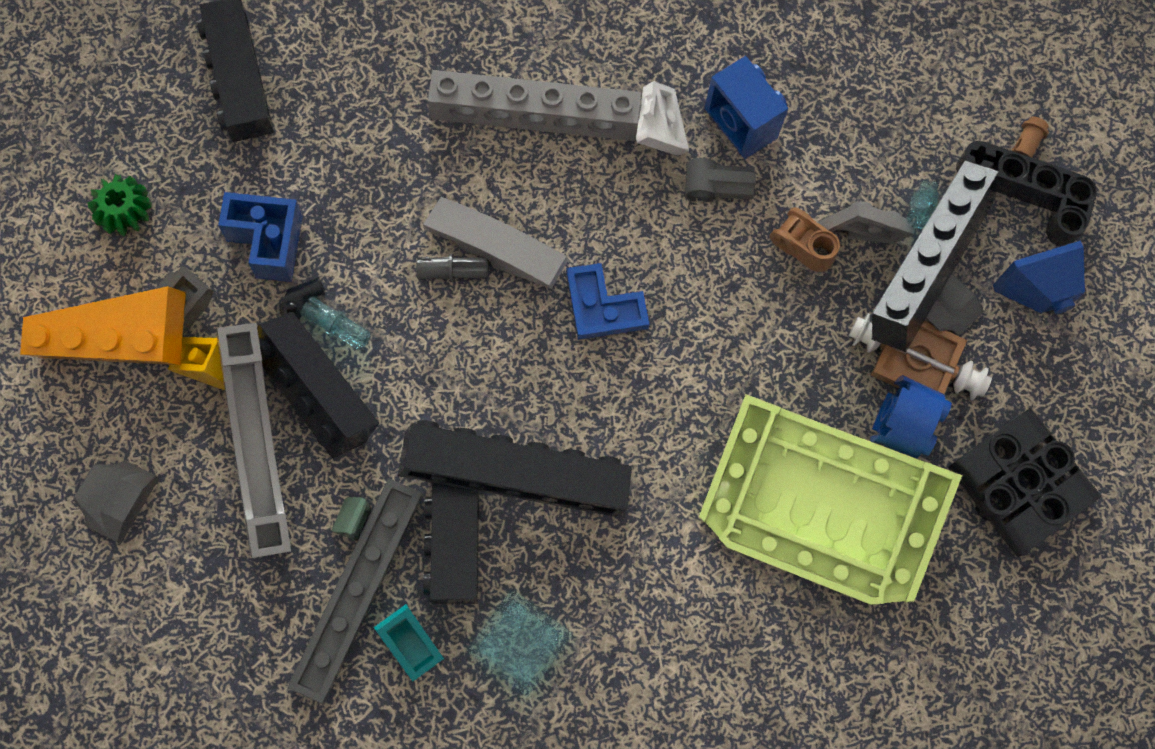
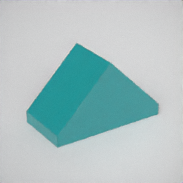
M406 604L374 627L412 681H415L444 659Z

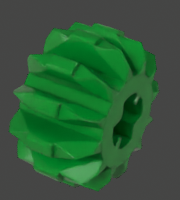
M116 173L111 183L101 179V190L91 189V195L94 200L87 202L88 209L93 213L92 220L97 226H102L104 231L110 235L117 230L120 235L125 237L128 230L127 227L129 226L139 232L140 227L137 221H149V215L146 210L152 208V202L147 197L148 191L145 186L138 184L135 178L128 176L123 181L121 176ZM120 202L123 203V205L120 207L116 206Z

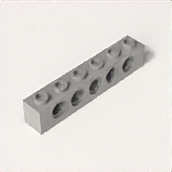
M432 70L428 107L430 119L635 141L641 92Z

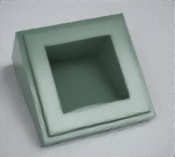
M361 497L345 498L332 531L349 539L358 540L371 511L368 501Z

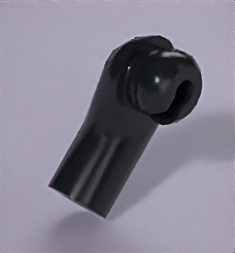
M317 277L288 289L280 306V315L293 312L300 319L308 301L325 294L320 278Z

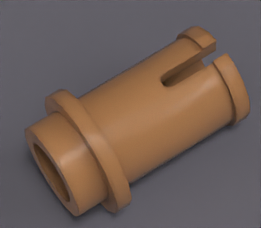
M1030 117L1029 120L1024 121L1022 124L1023 131L1011 151L1033 158L1041 140L1045 139L1049 134L1048 123L1039 117Z

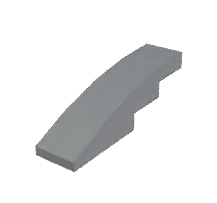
M440 197L423 224L430 233L456 242L460 249L468 253L486 258L497 269L552 289L569 260L566 255L499 220L444 197Z

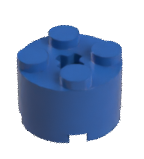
M901 375L894 382V384L900 386L896 394L888 392L881 404L872 427L873 430L878 432V435L870 436V441L913 458H918L921 454L929 456L937 441V436L933 435L938 422H943L948 416L952 402L945 400L943 393Z

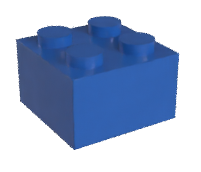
M746 55L711 77L704 106L707 113L744 159L749 158L778 139L789 109L784 96L778 90H773L766 81L763 70L757 64H752Z

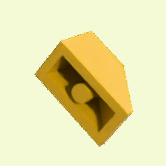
M182 337L181 364L169 365L168 370L225 390L217 338Z

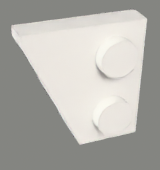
M653 81L643 87L636 140L639 144L677 156L689 151L676 92L671 87Z

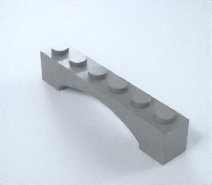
M250 323L217 328L216 334L251 558L291 552L286 513L284 511L271 434L257 324Z

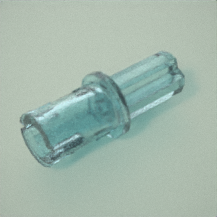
M926 180L922 181L918 191L910 199L911 209L908 212L907 220L910 224L915 219L912 225L914 228H924L939 204L937 198L939 185L936 181L931 183Z
M314 296L308 299L312 306L307 302L304 304L301 316L325 329L329 337L335 335L356 349L364 348L368 344L371 337L370 332L348 319L344 311L340 310L337 312Z

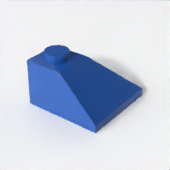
M1081 240L1013 261L992 285L995 292L1039 313L1053 310L1055 314H1060L1071 310L1076 306L1074 302L1085 293L1084 248Z

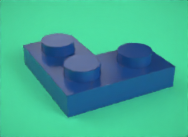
M602 263L566 268L578 340L649 329V319L643 291L607 296Z

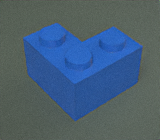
M224 192L218 226L226 241L252 244L248 264L256 279L292 282L303 219L297 200Z

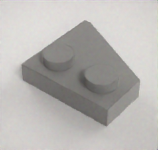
M868 202L852 203L850 207L817 222L830 232L836 230L848 231V239L893 244L915 234V221L901 217L898 212L874 208Z

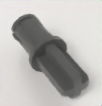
M449 254V257L438 258L417 257L418 280L449 279L450 282H454L455 278H486L489 273V262L486 258H455L454 254Z

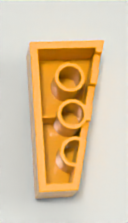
M167 286L23 317L20 355L50 359L180 365L186 292Z

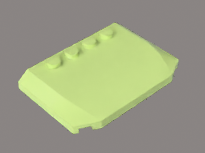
M745 394L699 517L706 522L727 548L870 605L903 601L911 602L915 601L962 475Z

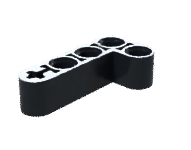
M984 141L970 143L956 163L957 173L964 161L990 169L994 166L993 170L998 171L996 192L1050 210L1051 214L1046 227V234L1051 243L1061 247L1074 243L1088 227L1097 196V187L1092 179L1087 176ZM1003 170L1009 171L1014 178L1007 176ZM1037 182L1043 183L1047 189L1040 187ZM1071 193L1076 194L1080 200L1075 199ZM1062 223L1067 224L1072 231L1065 229Z

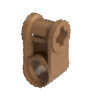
M796 207L791 208L787 213L788 218L782 226L770 233L771 241L815 272L829 270L833 266L840 249L838 237L813 220L805 211ZM814 248H824L828 251L829 255H819L814 251Z

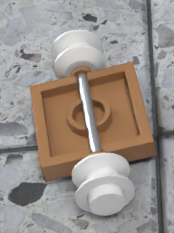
M867 313L864 319L857 317L849 334L850 337L854 338L852 346L861 341L867 344V353H870L880 345L879 342L872 340L870 314ZM927 321L923 322L907 352L881 344L880 348H882V351L871 373V376L896 388L900 386L894 384L899 376L904 375L945 394L950 380H954L955 393L958 394L965 389L970 392L971 401L977 395L983 397L992 380L991 377L987 376L988 368L986 367L981 372L973 369V361L958 367L957 363L967 340L946 330L939 331L933 324Z

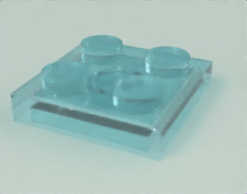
M511 589L467 648L466 652L528 698L569 642L573 633Z

